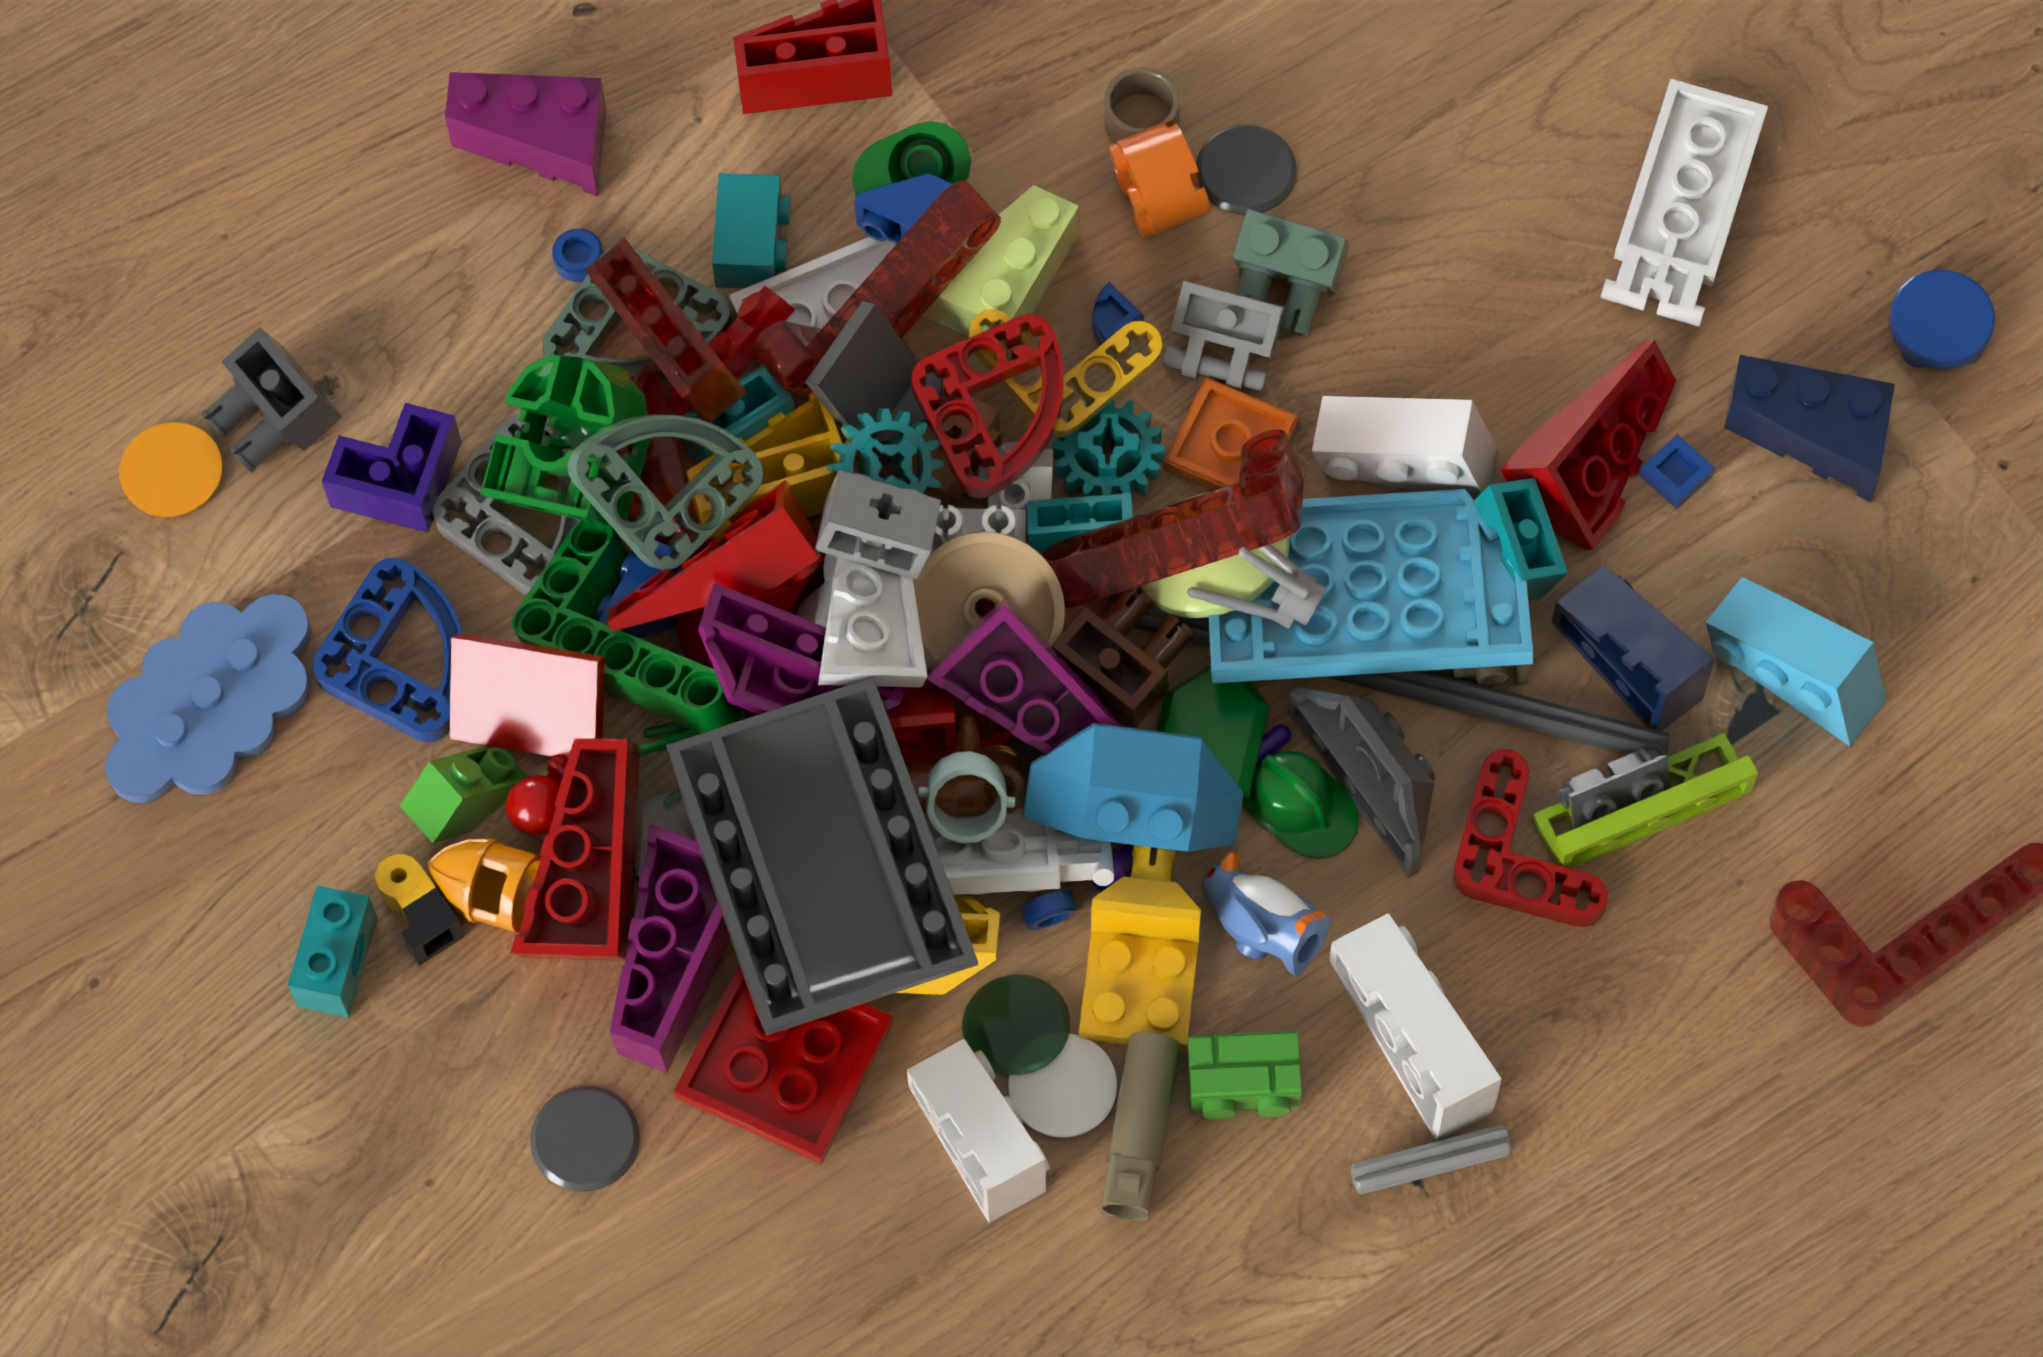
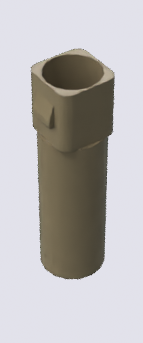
M1136 1032L1129 1036L1107 1158L1109 1165L1102 1199V1214L1106 1216L1142 1222L1148 1221L1155 1176L1160 1167L1181 1046L1172 1037L1154 1032Z

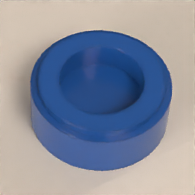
M571 229L562 233L556 239L552 248L553 261L557 272L563 278L574 282H583L599 257L604 253L598 236L586 229Z
M1060 890L1040 896L1020 908L1025 925L1030 930L1044 929L1059 924L1072 917L1077 910L1070 890Z

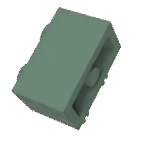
M1247 209L1233 255L1236 265L1240 270H1243L1236 294L1265 301L1272 279L1277 280V278L1287 280L1291 284L1279 329L1292 333L1297 314L1300 313L1295 332H1297V335L1309 337L1320 295L1326 294V292L1335 294L1350 245L1346 237Z

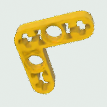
M996 309L984 310L971 321L968 338L982 333V326L984 325L991 329L1012 319L1003 311ZM1133 321L1126 324L1064 375L1062 405L1073 398L1074 390L1068 387L1071 384L1075 385L1080 397L1091 405L1086 408L1082 399L1077 401L1069 412L1071 421L1066 423L1064 419L1059 418L1053 437H1067L1075 433L1156 364L1162 349V338L1157 328L1144 321ZM1022 332L1019 346L1027 344L1031 350L1038 349L1027 335ZM1132 336L1136 341H1140L1145 337L1150 341L1146 350L1148 356L1144 357L1139 352L1132 355L1125 362L1124 368L1130 371V373L1125 375L1117 360L1127 352L1130 344L1128 338ZM1002 340V344L1006 347V340ZM977 350L974 352L989 371L993 370L997 365V358L992 352L988 350ZM1110 351H1113L1115 358L1117 360H1115L1112 356L1108 355V353ZM1012 353L1007 357V362L1013 361ZM1097 366L1108 369L1114 377L1113 386L1105 392L1091 390L1085 383L1084 378L1085 373L1089 369ZM1042 374L1039 381L1032 386L1019 385L1013 378L1000 382L1025 412L1034 419L1041 398Z

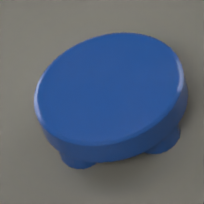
M1931 270L1915 275L1901 286L1890 310L1889 324L1893 339L1902 351L1903 359L1913 367L1927 366L1935 369H1952L1974 363L1981 358L1994 330L1995 312L1988 294L1971 278L1950 270Z

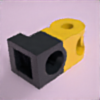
M394 854L385 858L379 864L375 874V881L385 905L390 910L401 913L410 927L403 930L401 934L407 949L419 966L465 937L458 918L426 872L413 857L405 854Z

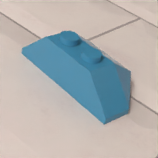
M1093 723L1061 743L1045 756L1042 755L1030 763L1022 815L1023 818L1079 838L1191 852L1235 845L1244 793L1201 737Z

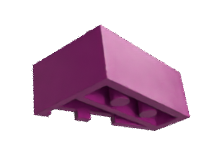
M450 72L445 119L453 147L508 166L513 162L538 171L540 177L552 181L555 178H559L582 186L583 192L598 196L606 115L601 78Z

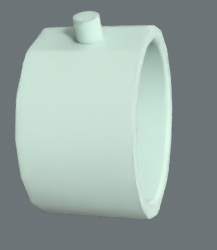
M972 751L955 752L940 759L928 774L927 786L918 787L917 797L926 798L927 814L935 830L946 839L959 843L979 842L992 836L1004 823L1007 807L1014 808L1015 797L1007 796L1005 778L998 765L987 756ZM961 775H975L986 779L998 792L995 804L985 814L974 819H958L948 816L935 802L938 790L948 780Z

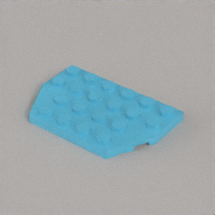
M1466 489L1268 501L1279 511L1288 530L1289 553L1287 558L1299 569L1316 578L1317 581L1315 583L1327 590L1306 626L1294 619L1288 629L1274 620L1238 610L1222 615H1209L1212 683L1533 664L1527 581H1521L1516 571L1515 582L1501 562L1502 547L1497 532L1492 527H1487L1472 503L1474 500ZM1507 559V563L1513 568V566ZM1274 581L1265 592L1251 602L1279 609L1280 605L1271 599L1280 584Z

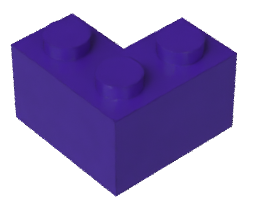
M405 403L388 448L339 435L322 478V484L330 507L429 533L434 519L432 511L435 502L446 487L462 443L455 415Z

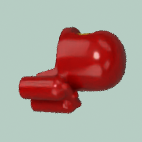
M555 755L551 757L547 763V775L523 778L508 793L506 813L511 824L517 830L537 840H544L545 835L549 833L556 810L554 806L568 761L565 756Z

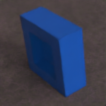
M1677 434L1641 467L1639 476L1678 509L1713 477L1715 467Z

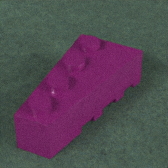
M1006 598L927 669V680L941 689L944 688L964 701V704L981 715H986L1009 730L1015 737L1026 744L1034 746L1045 754H1048L1061 743L1093 723L1126 727Z
M650 824L646 841L648 847L644 867H641L638 882V899L634 918H631L628 933L629 945L625 965H622L610 1035L619 1055L668 1073L729 942L730 935L698 842Z

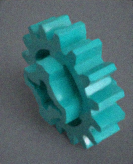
M1113 400L1075 433L1067 437H1056L1059 441L1052 443L1053 458L1057 459L1055 462L1056 477L1067 476L1065 479V491L1072 493L1080 488L1083 490L1082 497L1131 493L1133 490L1143 496L1147 495L1149 491L1147 479L1159 480L1161 466L1158 463L1163 462L1165 446L1159 444L1162 441L1161 428H1149L1151 425V413L1147 410L1136 416L1133 414L1134 401L1128 400L1121 409L1115 407V401ZM1086 402V408H1087V407H1089V406L1091 405V404L1088 403V402ZM1070 410L1068 411V422L1071 421L1069 418ZM1111 440L1113 454L1110 455V464L1107 465L1105 464L1103 450H1106V441Z
M889 408L878 409L876 421L868 413L862 412L857 415L860 426L858 429L851 425H843L840 428L843 435L847 438L845 444L831 443L830 449L840 454L839 462L828 464V471L838 472L840 470L854 474L853 462L856 455L859 458V474L865 475L874 481L902 489H913L923 495H926L924 493L926 487L940 488L941 482L931 477L932 469L943 467L944 461L932 459L930 454L940 443L937 439L924 440L922 438L928 427L925 422H917L911 427L908 426L910 422L909 412L899 411L894 421H892ZM881 430H891L899 433L897 437H892L887 444H881L877 439H873L870 436ZM915 453L918 464L916 476L912 473V456ZM878 456L893 457L889 466L893 470L892 474L894 476L878 474L882 468L881 463L878 461Z

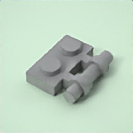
M1185 280L1182 284L1170 331L1190 336L1187 350L1168 345L1163 365L1182 370L1181 375L1197 379L1198 375L1224 381L1227 386L1239 391L1246 387L1262 392L1267 372L1249 367L1251 353L1269 358L1272 357L1285 307ZM1207 341L1235 348L1232 361L1229 362L1204 355Z

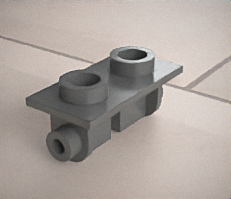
M1641 747L1631 754L1607 763L1608 771L1612 775L1608 778H1605L1597 767L1576 777L1565 779L1564 786L1557 788L1556 792L1561 805L1564 808L1570 807L1573 829L1671 788L1668 757L1666 754L1659 756L1654 748L1646 751Z

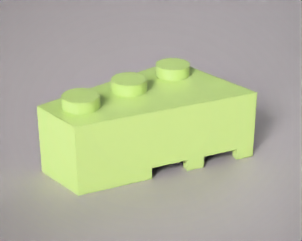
M1035 185L1030 187L916 285L918 314L967 337L971 321L984 310L996 309L1003 311L1011 319L1026 314H1033L1079 235V206ZM986 325L982 326L983 332L990 329ZM1002 344L1006 355H1008L1010 351Z

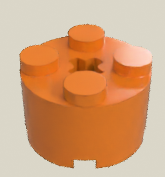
M1169 119L1108 146L1109 154L1115 166L1113 168L1115 179L1123 197L1129 196L1134 208L1131 212L1142 238L1151 235L1156 236L1211 213L1205 187L1196 188L1199 185L1196 174L1199 170L1179 126L1174 124V119Z

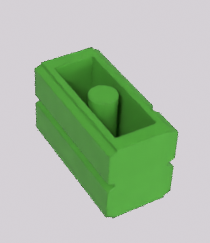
M1297 1031L1188 1036L1187 1065L1191 1112H1203V1117L1206 1119L1222 1120L1235 1116V1110L1257 1109L1260 1116L1279 1117L1289 1114L1290 1107H1300L1302 1087Z

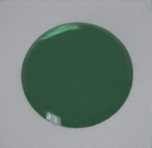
M1007 975L988 982L972 996L966 1006L962 1019L963 1037L972 1051L975 1053L981 1050L993 1071L1006 1075L1028 1074L1050 1064L1063 1050L1070 1032V1015L1063 997L1049 983L1029 975Z

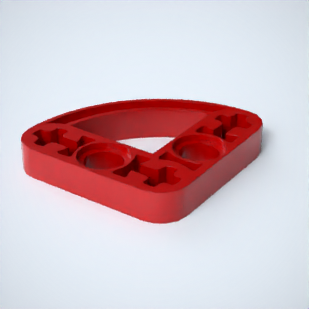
M1026 314L1018 316L929 355L919 361L912 371L911 384L914 398L934 438L939 441V448L958 486L965 494L974 498H985L1014 483L1038 460L1056 429L1063 401V362L1059 344L1051 325L1039 315ZM1029 331L1032 337L1041 335L1038 349L1031 350L1027 344H1022L1012 349L1013 361H1006L1004 347L999 341L1006 340L1008 350L1021 343L1022 332ZM977 350H988L996 356L998 362L990 372L978 373L970 368L967 362L968 358ZM1040 365L1042 392L1034 419L1019 442L1003 457H1000L971 395ZM934 372L938 379L947 377L944 380V394L948 402L941 407L940 398L933 386L923 388L926 385V375ZM962 415L972 423V430L964 438H951L942 429L944 421L950 416ZM974 446L975 456L982 468L991 466L988 470L987 481L981 482L977 476L967 477L971 473V462L966 452Z

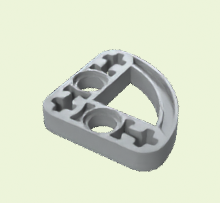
M519 413L510 416L500 425L440 493L432 513L438 532L445 539L522 594L527 595L539 576L537 575L532 580H529L527 567L518 560L521 553L523 552L525 562L532 567L539 569L543 564L547 566L572 528L581 520L562 516L557 538L552 549H550L496 510L503 502L480 495L482 486L476 482V477L482 469L488 466L496 434L513 437L516 430L523 431L525 422L519 420ZM545 425L543 436L551 437L553 431ZM562 449L563 457L567 454V449ZM555 475L561 492L567 494L571 478ZM465 507L468 520L476 526L473 535L470 525L463 520L455 518L449 523L447 511L452 509L459 512ZM494 533H504L512 539V543L504 553L491 554L483 548L485 539Z

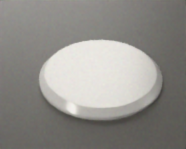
M1051 1034L1033 1041L1017 1056L1009 1074V1097L1016 1106L1022 1121L1027 1126L1046 1136L1070 1138L1093 1130L1108 1116L1117 1095V1076L1108 1055L1093 1041L1075 1034Z

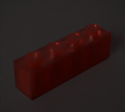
M626 238L622 239L585 269L586 273L677 392L703 421L711 423L748 393L655 272Z

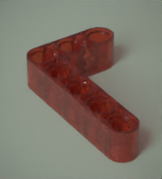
M966 180L953 183L938 196L822 329L787 321H778L771 324L757 336L751 346V353L784 390L809 395L813 391L807 385L806 380L862 301L875 304L902 339L995 234L1001 224V217Z
M1280 429L1265 431L1255 435L1243 445L1239 483L1059 541L1046 548L1041 555L1047 560L1059 580L1064 596L1065 608L1080 606L1238 555L1239 549L1242 547L1253 550L1288 538L1302 524L1304 477L1285 431Z
M2029 843L2021 847L1874 954L1821 890L1814 884L1804 880L1791 881L1779 890L1769 917L1770 927L1778 940L1843 1018L1859 1027L1871 1026L1881 1021L2043 904V882L2030 881L2021 871L2022 868L2031 867L2037 869L2043 875V844ZM1991 897L2001 903L2004 911L1992 912L1982 906L1980 898ZM1795 904L1802 906L1807 910L1810 917L1805 920L1794 919L1786 913L1784 907ZM1950 927L1955 929L1962 937V941H1946L1940 936L1938 928ZM1822 946L1836 947L1841 951L1844 959L1841 961L1827 960L1821 955L1819 948ZM1899 957H1909L1918 963L1921 971L1916 973L1906 972L1898 966L1896 959ZM1857 987L1869 988L1876 993L1879 1001L1875 1003L1863 1002L1856 997L1853 989Z

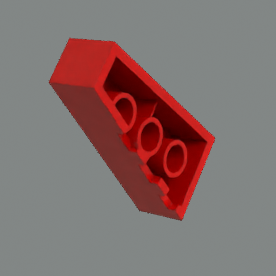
M574 738L554 806L556 810L549 833L545 835L540 851L542 857L533 887H530L524 905L526 911L519 934L515 936L511 954L523 958L626 961L629 945L628 933L633 911L640 755L637 753L638 745L630 740Z

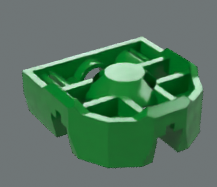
M551 354L527 365L508 390L504 404L521 410L519 420L525 422L523 431L516 430L514 437L496 434L480 495L518 507L611 527L574 485L572 480L570 481L567 494L544 488L548 473L559 477H569L567 467L569 457L590 436L622 420L647 415L644 394L630 379V374L622 368L606 362ZM545 425L553 428L551 437L543 436ZM651 438L632 443L631 454L624 453L623 460L639 478L641 477ZM562 449H571L563 457ZM588 456L586 462L590 468L585 474L587 478L599 477L609 488L622 482L621 476L618 481L608 480L601 472L599 467L604 461L602 457L590 458ZM607 491L602 492L601 496L604 497ZM632 491L622 494L616 506L620 518L626 522L634 496Z

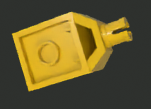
M1133 845L1131 877L1120 878L1092 898L1091 936L1079 1037L1095 1042L1128 1045V1039L1132 1033L1154 1032L1174 1038L1181 1045L1180 1051L1187 1052V1038L1189 1035L1200 936L1201 910L1177 882H1171L1176 850L1157 848L1156 863L1151 866V847Z

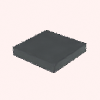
M862 301L810 374L806 383L840 427L851 425L858 429L860 426L857 415L862 412L868 413L874 421H876V414L880 408H889L890 413L893 412L911 386L912 371L918 360L875 304ZM875 432L870 436L874 439L878 432Z

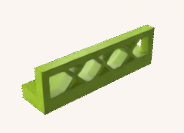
M1722 733L1668 756L1670 778L1683 782L1679 785L1559 836H1556L1550 823L1565 816L1571 817L1570 807L1564 808L1561 803H1557L1534 813L1532 820L1554 863L1574 869L1752 793L1758 771L1749 755L1738 759L1726 734ZM1716 752L1720 754L1725 765L1700 776L1693 774L1699 759ZM1687 764H1690L1687 772L1678 769Z

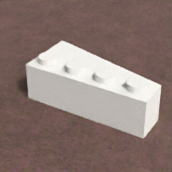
M1388 913L1331 943L1329 961L1435 1141H1440L1494 1112L1502 1078L1444 995L1433 972L1426 969L1418 957V950L1410 932L1403 925L1398 927Z

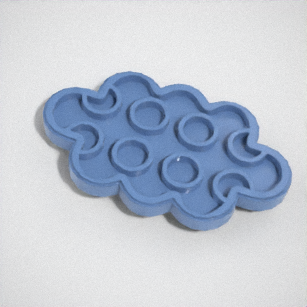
M271 594L258 598L243 612L227 603L210 602L202 604L188 613L182 622L179 638L162 640L149 648L143 658L142 676L123 682L115 688L108 700V720L112 730L120 739L107 754L105 770L107 779L118 796L129 802L146 803L157 800L168 792L174 784L190 794L207 795L218 792L229 784L236 773L239 758L259 755L269 747L274 739L275 720L288 717L299 710L308 698L310 688L306 669L297 656L309 642L311 629L306 612L298 601L286 595Z

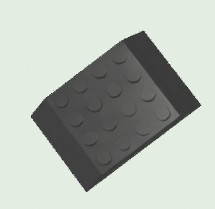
M873 677L666 745L694 834L751 999L766 1036L978 965L975 951Z

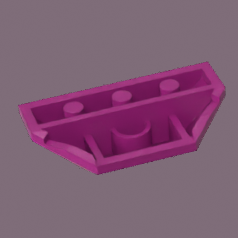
M714 583L698 631L728 703L760 715L845 687L844 685H818L826 627ZM877 686L887 714L898 709L906 687Z

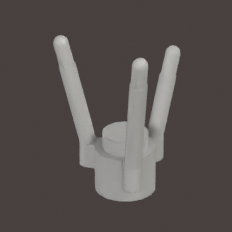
M1242 524L1239 527V532L1283 570L1281 571L1245 547L1239 549L1240 557L1280 584L1271 599L1280 605L1279 609L1196 587H1190L1187 592L1190 597L1271 619L1289 629L1294 619L1306 626L1327 589L1315 583L1317 581L1316 578L1299 569L1248 525Z

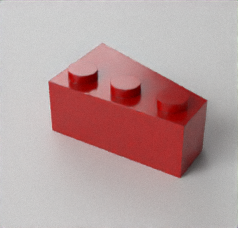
M826 0L820 3L821 10L795 20L792 15H788L734 36L743 114L893 96L881 0H844L841 2Z

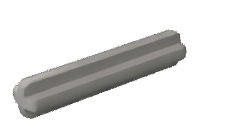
M1497 1125L1354 1163L1351 1166V1178L1357 1193L1363 1195L1506 1157L1511 1152V1141L1506 1128L1503 1125Z

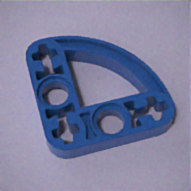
M396 557L386 558L377 562L370 570L314 657L313 671L320 687L328 694L417 740L435 742L444 738L450 731L451 638L463 632L451 603L432 579L405 560ZM399 575L404 587L402 589L393 587L384 599L387 609L390 610L387 612L379 605L386 594L383 581L385 579L394 581ZM414 600L431 616L443 640L444 672L439 691L377 659ZM371 615L379 619L380 627L370 637H358L351 631L353 623L361 616ZM342 641H345L352 648L345 661L349 672L347 674L338 672L331 678L327 666L330 663L336 666L341 664L347 655L345 645L342 643ZM380 681L394 683L398 689L396 696L387 703L379 704L369 699L368 693L375 683ZM412 693L410 695L412 705L423 712H428L433 706L436 707L439 719L437 721L428 719L423 725L420 724L417 712L406 706L409 694Z

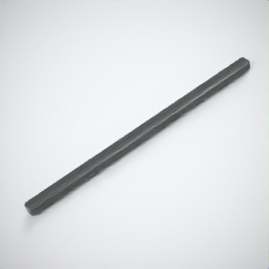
M1111 592L1106 603L1105 612L1122 592ZM1154 605L1151 609H1148L1134 628L1156 633L1166 621L1165 619L1169 616V613L1162 611ZM1175 616L1180 619V622L1177 624L1179 627L1185 623L1194 633L1195 637L1189 642L1210 647L1209 617L1186 618ZM1430 671L1327 677L1626 755L1635 752L1636 749L1641 747L1646 751L1654 748L1659 756L1667 755L1670 744V735L1667 732Z

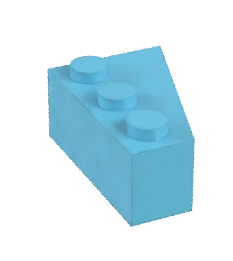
M1741 577L1705 622L1712 651L1722 662L1738 668L1850 747L1887 701L1874 642L1744 577Z

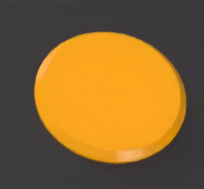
M179 422L158 424L137 435L125 449L119 466L120 484L129 501L138 509L148 514L161 517L184 515L201 507L215 493L222 477V457L214 440L198 427Z

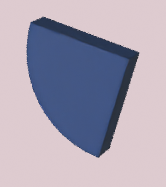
M1110 282L1098 294L1093 311V331L1099 346L1126 324L1133 321H1144V315Z

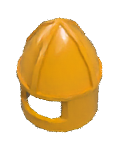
M470 838L443 848L428 861L427 870L433 884L453 911L473 923L483 922L513 932H519L526 911L524 905L530 887H533L542 856L503 845L499 840Z

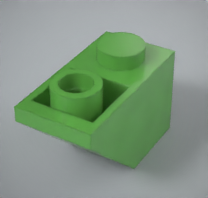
M486 745L429 761L400 804V807L432 843H436L468 833L506 802L511 788L518 781L528 776L519 768L514 757L501 747Z

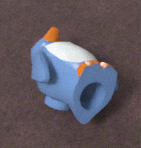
M1237 851L1230 852L1220 863L1212 866L1204 874L1202 890L1224 929L1237 941V950L1254 959H1264L1267 953L1275 955L1283 961L1289 973L1299 977L1323 946L1332 918L1326 912L1317 911L1310 902L1280 882L1267 876H1249L1241 869L1239 853Z

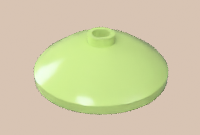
M1235 490L1202 493L1176 504L1154 522L1139 545L1137 551L1138 574L1136 576L1142 591L1152 599L1157 608L1171 615L1186 618H1206L1209 615H1222L1234 611L1231 608L1190 597L1187 593L1190 587L1213 591L1250 602L1265 592L1274 580L1240 557L1239 549L1245 547L1281 571L1282 569L1239 532V527L1242 524L1248 525L1285 557H1288L1289 534L1281 514L1270 502L1262 497Z

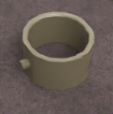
M1140 67L1119 73L1109 83L1105 92V130L1111 141L1115 143L1120 139L1147 129L1135 128L1124 124L1116 117L1113 111L1115 105L1124 97L1136 93H1148L1159 97L1168 105L1171 111L1169 116L1162 122L1174 119V124L1179 126V92L1173 80L1163 72L1149 67Z

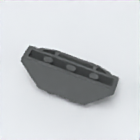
M1297 687L1289 693L1287 713L1338 782L1347 790L1357 808L1407 876H1413L1419 869L1434 788L1433 781L1435 780V775L1429 763L1419 753L1413 756L1402 741L1404 733L1397 720L1389 712L1382 714L1372 700Z

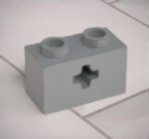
M838 470L825 498L815 550L917 580L932 550L941 500L923 495L913 489H902L874 481L862 474H850Z

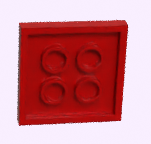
M739 964L673 1090L674 1097L822 1165L893 1025V1016L863 1003L766 1036Z

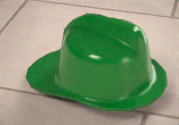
M927 121L909 126L876 141L862 152L854 165L852 176L855 196L857 198L859 193L928 173L962 188L969 177L972 162L969 147L961 134L945 123Z
M1280 751L1272 756L1267 755L1263 759L1262 764L1256 768L1250 798L1243 797L1245 808L1287 847L1302 856L1318 859L1335 856L1349 847L1358 830L1359 814L1356 804L1347 790L1322 769L1312 757L1302 752Z

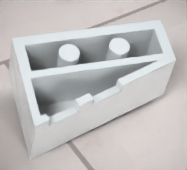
M1322 396L1312 453L1325 475L1335 479L1356 480L1418 492L1466 489L1472 499L1475 500L1491 485L1498 448L1473 400Z
M962 1039L907 1069L908 1087L988 1223L1046 1192V1172L1050 1170L1048 1161L1039 1145L1032 1140L1023 1127L1021 1116L1008 1095L1003 1097L994 1084L993 1080L996 1079L994 1071L981 1050L974 1053L966 1040Z

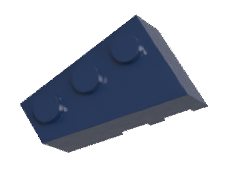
M1740 355L1732 382L1724 428L1781 457L1787 454L1812 467V473L1825 480L1830 476L1857 490V496L1871 502L1880 477L1895 384Z
M1603 565L1556 601L1551 622L1646 727L1662 731L1703 700L1715 658L1635 592L1625 578L1615 575Z

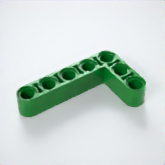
M579 521L567 535L512 618V628L521 643L604 656L605 693L699 733H705L738 722L741 716V707L728 703L714 669L623 631H612L608 625L594 620L604 596L607 593L611 594L620 582L621 567L629 551L612 527Z

